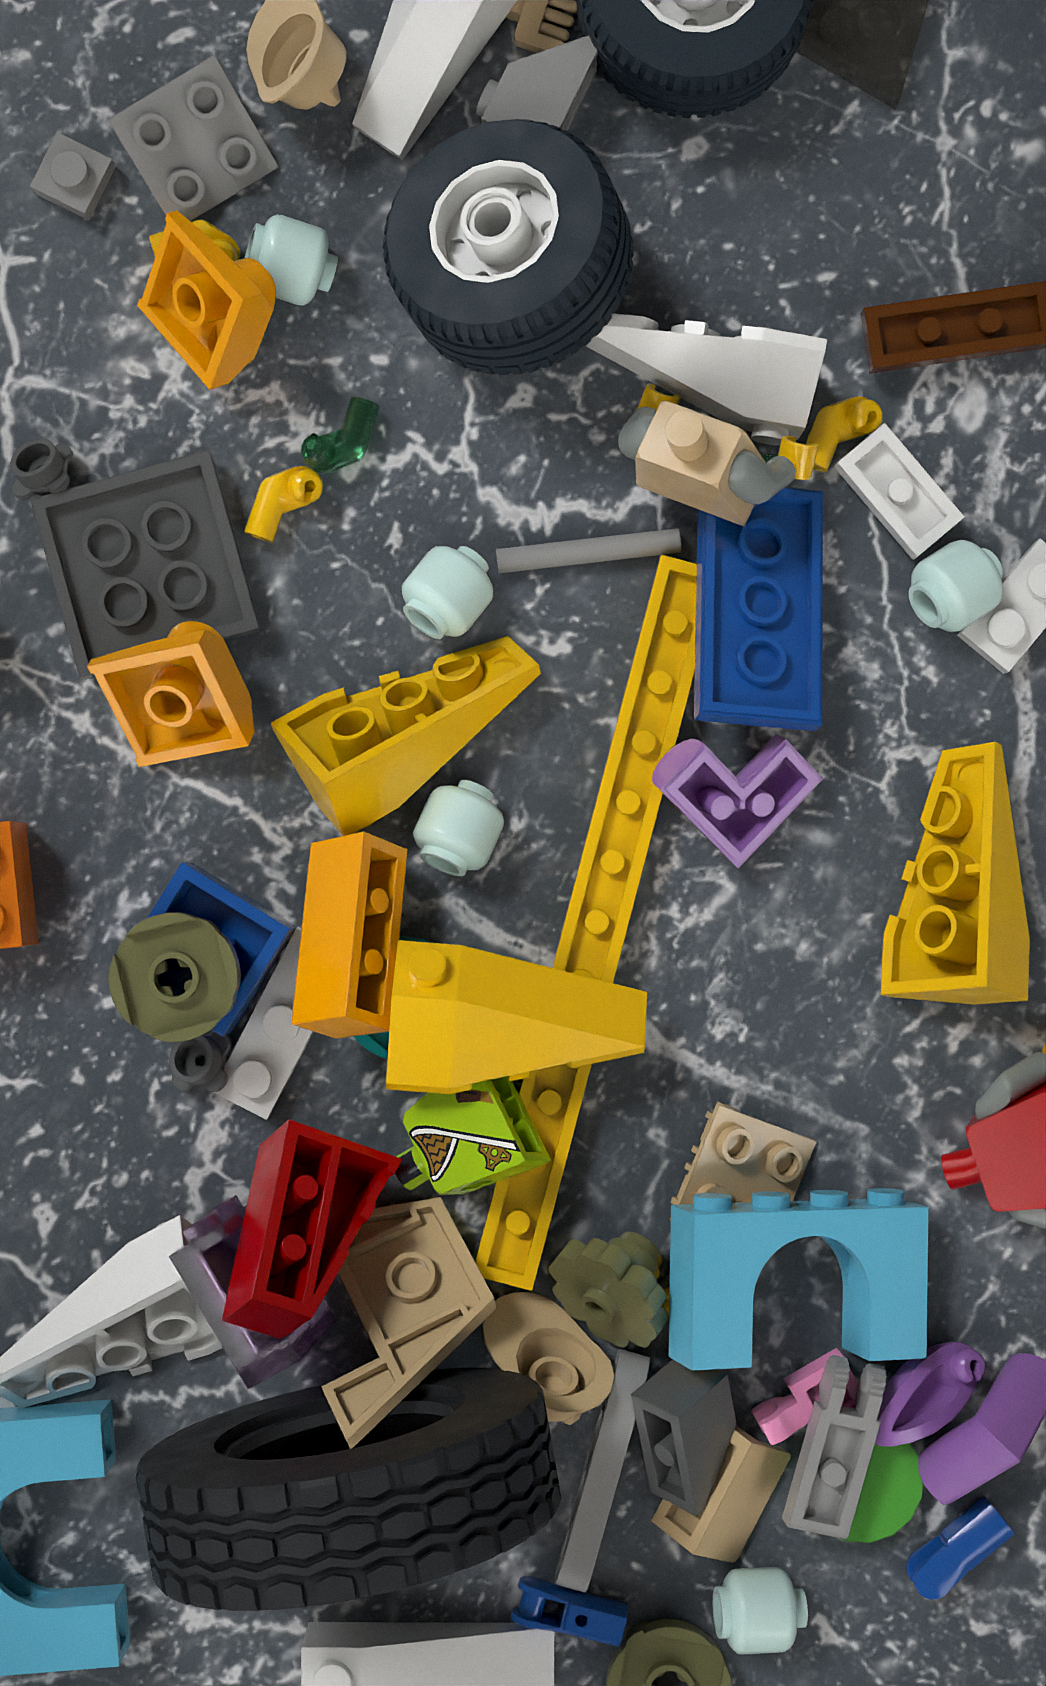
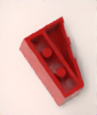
M290 1119L259 1145L222 1321L282 1339L312 1319L350 1253L348 1252L350 1245L362 1224L370 1218L376 1207L375 1202L387 1180L395 1174L403 1159Z

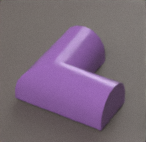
M775 734L736 776L704 743L696 739L685 740L674 746L659 761L652 776L654 785L737 868L755 852L823 780L787 739L778 734Z
M1026 1353L1010 1356L1004 1363L975 1416L933 1441L920 1452L918 1468L922 1482L942 1505H949L1022 1461L1046 1416V1361L1043 1358Z

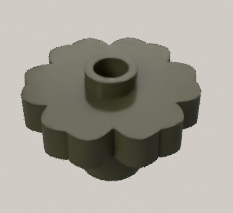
M624 1232L619 1238H612L607 1243L598 1238H592L587 1245L579 1240L571 1239L549 1266L550 1274L557 1281L552 1291L562 1303L565 1311L575 1319L586 1321L589 1330L600 1339L609 1340V1342L622 1348L626 1347L630 1341L645 1348L659 1335L669 1321V1314L662 1306L667 1295L662 1287L657 1284L660 1276L659 1267L662 1264V1256L649 1239L638 1233Z

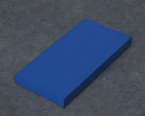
M785 487L768 501L755 504L745 527L698 509L694 720L817 731L822 726L823 491Z

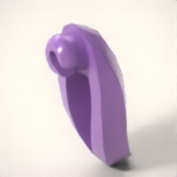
M947 1342L927 1348L926 1358L909 1359L885 1385V1392H883V1399L877 1417L881 1423L874 1445L893 1447L912 1443L934 1434L952 1421L966 1405L975 1390L977 1381L984 1375L985 1361L982 1355L961 1342Z

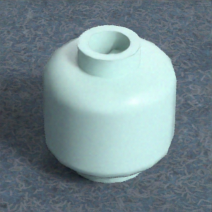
M284 215L270 217L265 226L256 223L245 254V258L255 259L271 274L276 286V298L295 305L308 304L315 296L317 289L328 292L338 262V256L328 253L329 239L324 229Z
M966 540L951 542L920 561L913 570L911 587L909 589L911 606L916 615L927 626L932 628L938 627L948 632L964 630L993 611L1002 600V565L993 552L986 548H980L975 543Z
M435 546L424 556L403 582L402 596L406 603L403 611L406 617L420 631L435 639H441L444 635L458 637L467 632L493 598V585L486 574L489 570L486 561L477 552L466 546H460L457 550L448 546Z
M461 780L458 786H440L433 790L413 832L416 844L422 849L420 858L431 867L453 876H464L467 870H478L484 867L504 827L502 812L491 802L493 799L492 792L484 786L468 780Z
M779 1567L734 1569L726 1575L723 1586H716L714 1588L712 1603L717 1637L719 1639H727L730 1647L738 1654L785 1652L794 1644L797 1628H805L807 1626L808 1608L805 1592L802 1588L794 1589L789 1575Z

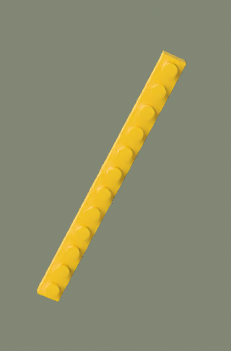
M665 555L660 556L552 968L610 983L614 981L663 794L652 782L653 772L663 756L676 744L695 672L697 564ZM561 1064L530 1071L528 1078L522 1080L519 1096L551 1161L495 1183L475 1263L483 1278L530 1291L533 1290L592 1064L575 1068Z

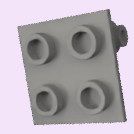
M212 55L108 119L129 157H131L165 215L168 212L177 210L189 221H192L278 168L276 161L215 55Z

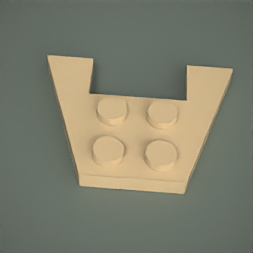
M441 1197L375 1208L368 1221L362 1224L348 1249L350 1253L338 1272L379 1357L322 1386V1390L350 1449L363 1439L497 1309L494 1297Z

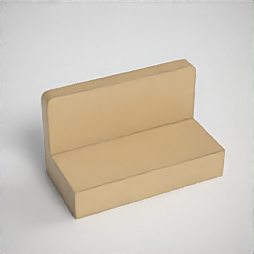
M736 1425L705 1509L698 1516H695L662 1499L651 1521L693 1555L733 1563L741 1554L784 1472L791 1454L782 1447L756 1440Z

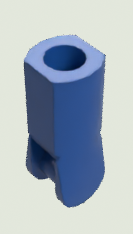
M983 1496L942 1530L941 1535L934 1537L914 1551L907 1560L906 1572L921 1596L930 1600L939 1599L945 1596L967 1574L968 1570L974 1569L1011 1538L1015 1532L990 1501Z
M520 1577L518 1587L523 1592L519 1607H515L511 1611L510 1618L512 1621L527 1628L559 1632L617 1647L620 1646L627 1620V1602L570 1589L537 1577ZM546 1599L563 1603L560 1616L543 1612Z

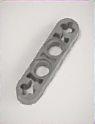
M618 1349L612 1365L614 1381L611 1393L602 1402L558 1558L554 1579L556 1585L581 1592H586L636 1419L631 1394L646 1382L650 1357Z

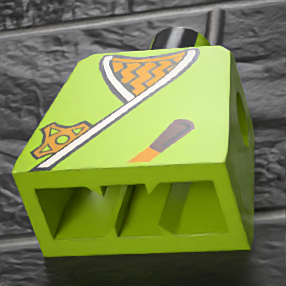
M507 1076L473 1083L472 1089L454 1094L426 1093L403 1116V1124L414 1146L396 1156L403 1160L397 1168L395 1175L400 1183L409 1190H413L430 1180L434 1190L439 1195L465 1194L542 1166L551 1161L513 1081L509 1082Z

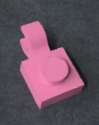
M837 1348L783 1378L791 1392L790 1395L770 1398L751 1410L771 1445L784 1441L795 1431L809 1423L815 1400L819 1401V1384L822 1373H824L826 1361L832 1355L844 1357ZM851 1369L849 1370V1379L842 1406L856 1409L858 1382Z

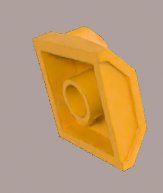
M175 210L166 214V225L143 296L139 299L137 306L207 388L212 390L229 384L247 364L254 360L274 310L276 286L271 274L258 261L252 258L233 261L206 234L179 211Z
M197 621L182 622L172 628L167 638L91 659L87 665L90 674L95 675L136 755L135 761L138 767L247 747L255 733L250 693L223 637L207 624Z

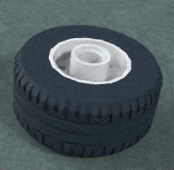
M576 0L580 33H582V37L589 35L594 47L597 49L596 68L599 73L604 74V79L609 84L613 83L615 85L614 89L620 94H626V99L632 102L638 101L639 106L645 109L648 107L652 108L655 113L668 112L667 115L676 117V114L682 115V118H691L692 115H697V118H706V115L709 114L712 116L720 115L724 110L726 112L734 111L737 106L743 107L749 103L750 99L754 100L761 96L763 90L767 91L773 85V82L782 76L784 69H787L792 57L795 55L803 37L813 0Z
M511 119L486 122L462 130L436 145L413 167L393 199L392 207L386 218L387 222L384 227L385 237L382 247L384 249L383 258L386 264L385 269L389 283L395 291L398 300L425 339L441 355H444L446 359L456 362L463 368H469L471 371L476 372L483 371L485 374L490 375L496 373L498 375H508L510 373L517 375L525 372L531 373L539 368L550 367L557 362L565 360L566 357L577 353L582 347L590 343L591 339L597 336L603 330L602 328L609 323L612 318L611 315L617 311L621 305L620 301L624 299L625 287L629 285L631 279L630 273L633 270L632 258L634 256V247L632 245L634 241L630 231L629 220L614 185L599 157L595 155L591 148L585 146V143L580 138L574 137L572 133L566 130L562 131L560 127L528 119Z

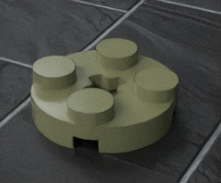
M179 912L149 917L134 925L125 935L126 938L120 943L117 953L113 955L108 973L112 1001L121 1017L131 1026L135 1025L141 1032L151 1035L150 1037L164 1042H181L197 1038L215 1028L234 1008L241 980L239 960L230 940L210 920ZM177 958L180 967H190L192 979L185 982V993L182 995H175L171 986L161 987L158 982V974L167 971L168 965L166 960Z
M660 1619L650 1623L640 1622L631 1626L620 1646L615 1648L609 1661L606 1676V1686H656L652 1684L655 1677L663 1676L665 1671L677 1672V1678L680 1681L686 1682V1686H732L729 1669L718 1641L696 1625L676 1619Z

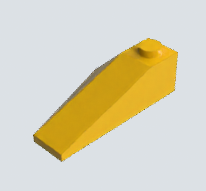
M509 636L439 657L433 664V670L411 677L401 678L398 670L379 676L381 686L357 694L346 696L344 687L324 693L271 722V726L318 808L342 836L350 835L362 828L368 827L376 820L399 808L541 674L539 664Z
M997 742L942 750L920 818L925 830L915 862L907 860L901 878L907 881L908 884L897 917L889 915L883 934L881 995L893 998L973 1005L1028 1001L1030 937L1002 745Z
M398 940L391 997L386 1089L454 1094L471 1090L472 1084L505 1076H507L510 1082L528 1078L530 1071L561 1064L575 1068L644 1053L647 992L463 945Z

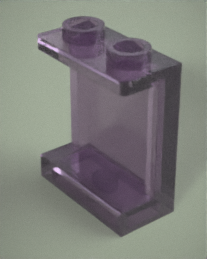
M234 1195L204 1214L205 1217L184 1229L182 1232L187 1242L169 1255V1258L247 1389H250L301 1361L337 1319L326 1300L323 1299L312 1319L282 1339L222 1321L242 1229L241 1225L243 1224L247 1201L242 1204L237 1195Z

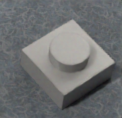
M56 132L30 188L34 194L90 220L116 165L112 158Z

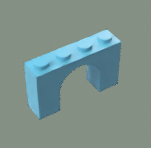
M889 1188L868 1189L867 1199L848 1200V1192L813 1190L810 1191V1201H790L789 1193L761 1191L752 1193V1202L732 1203V1196L728 1194L698 1193L693 1195V1204L671 1205L669 1357L692 1371L752 1367L753 1295L762 1268L769 1258L787 1243L803 1237L819 1236L833 1250L841 1268L843 1281L842 1348L868 1361L926 1358L929 1207L905 1200V1191Z
M112 1399L34 1405L24 1408H0V1512L6 1497L21 1487L39 1482L105 1477L116 1462ZM0 1542V1676L119 1667L130 1646L126 1583L75 1588H48L26 1579L14 1569L5 1556Z

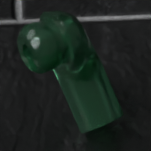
M351 397L342 428L320 436L312 433L303 440L300 449L303 461L315 472L331 474L359 462L366 454L380 406L364 398Z

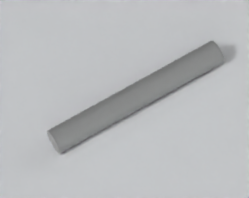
M679 528L501 548L496 549L498 573L681 553V539Z

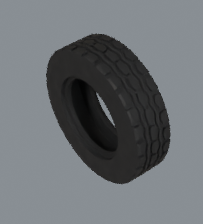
M490 1368L434 1369L352 1449L349 1448L322 1390L324 1385L243 1405L194 1423L155 1444L152 1449H149L141 1457L136 1468L137 1488L141 1497L139 1503L144 1516L142 1520L155 1585L172 1600L185 1605L191 1604L194 1607L214 1610L260 1611L320 1606L368 1596L371 1597L445 1577L492 1559L523 1543L530 1536H534L549 1523V1520L553 1519L562 1499L543 1389L535 1380L529 1376H524V1374Z

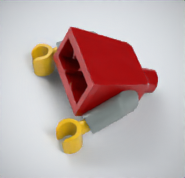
M1045 1042L1042 1052H1036L1003 1071L976 1101V1115L965 1127L970 1147L942 1154L941 1156L944 1177L951 1190L982 1183L989 1205L993 1211H1008L1015 1220L1046 1229Z

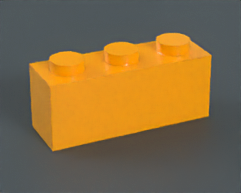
M364 831L311 843L291 1025L336 1039L389 1032L391 997L397 944L400 935L408 849Z

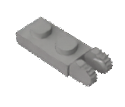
M832 1355L826 1361L824 1373H822L819 1384V1401L815 1400L782 1519L789 1528L846 1539L850 1532L881 1423L877 1417L883 1399V1392H885L887 1376L884 1366L873 1363L866 1364L856 1390V1409L842 1406L849 1379L848 1358Z

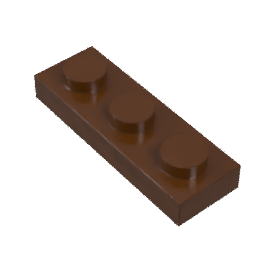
M1046 281L864 307L860 315L869 374L1046 348Z

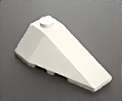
M393 0L352 123L355 129L400 160H403L517 0Z
M612 314L609 323L586 345V347L661 388L680 395V398L718 419L737 426L742 430L751 431L752 440L769 445H780L783 436H793L798 440L806 428L827 339L752 326H742L741 336L734 338L722 337L718 332L709 329L706 322L685 320V324L672 326L671 331H659L658 323L650 318Z
M181 1215L161 1223L151 1231L128 1242L0 1357V1396L20 1408L28 1407L91 1389L96 1383V1376L129 1369L132 1376L152 1371L151 1360L184 1351L189 1361L209 1355L254 1332L222 1321L232 1270L217 1243Z
M309 1622L301 1647V1686H554V1632L527 1628L517 1623Z

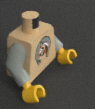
M652 383L646 384L637 410L626 422L618 438L621 452L626 457L635 460L636 484L638 487L744 527L755 504L768 501L791 484L794 479L809 480L811 478L819 446L816 443H797L796 437L783 436L778 456L765 462L744 430L678 405L680 395L668 396L655 390L656 385Z

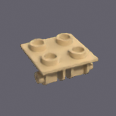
M717 1102L713 1112H706L705 1117L708 1118V1121L700 1138L701 1143L699 1146L693 1145L691 1151L696 1154L693 1163L686 1162L684 1169L688 1170L689 1173L685 1175L677 1197L672 1196L670 1203L673 1205L693 1204V1195L698 1193L728 1194L732 1196V1203L752 1202V1193L761 1191L789 1193L790 1201H793L817 1141L740 1113V1110Z

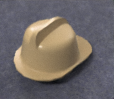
M266 0L255 16L249 31L246 48L248 64L262 101L271 104L281 101L293 108L304 110L315 107L320 102L333 107L337 106L341 101L337 82L346 63L347 51L341 40L325 22L317 0Z
M513 1292L495 1301L497 1309L482 1324L484 1345L501 1370L524 1374V1376H529L541 1386L544 1393L548 1422L563 1421L571 1425L579 1420L582 1413L599 1406L608 1397L614 1381L611 1361L564 1309L553 1300L533 1292Z

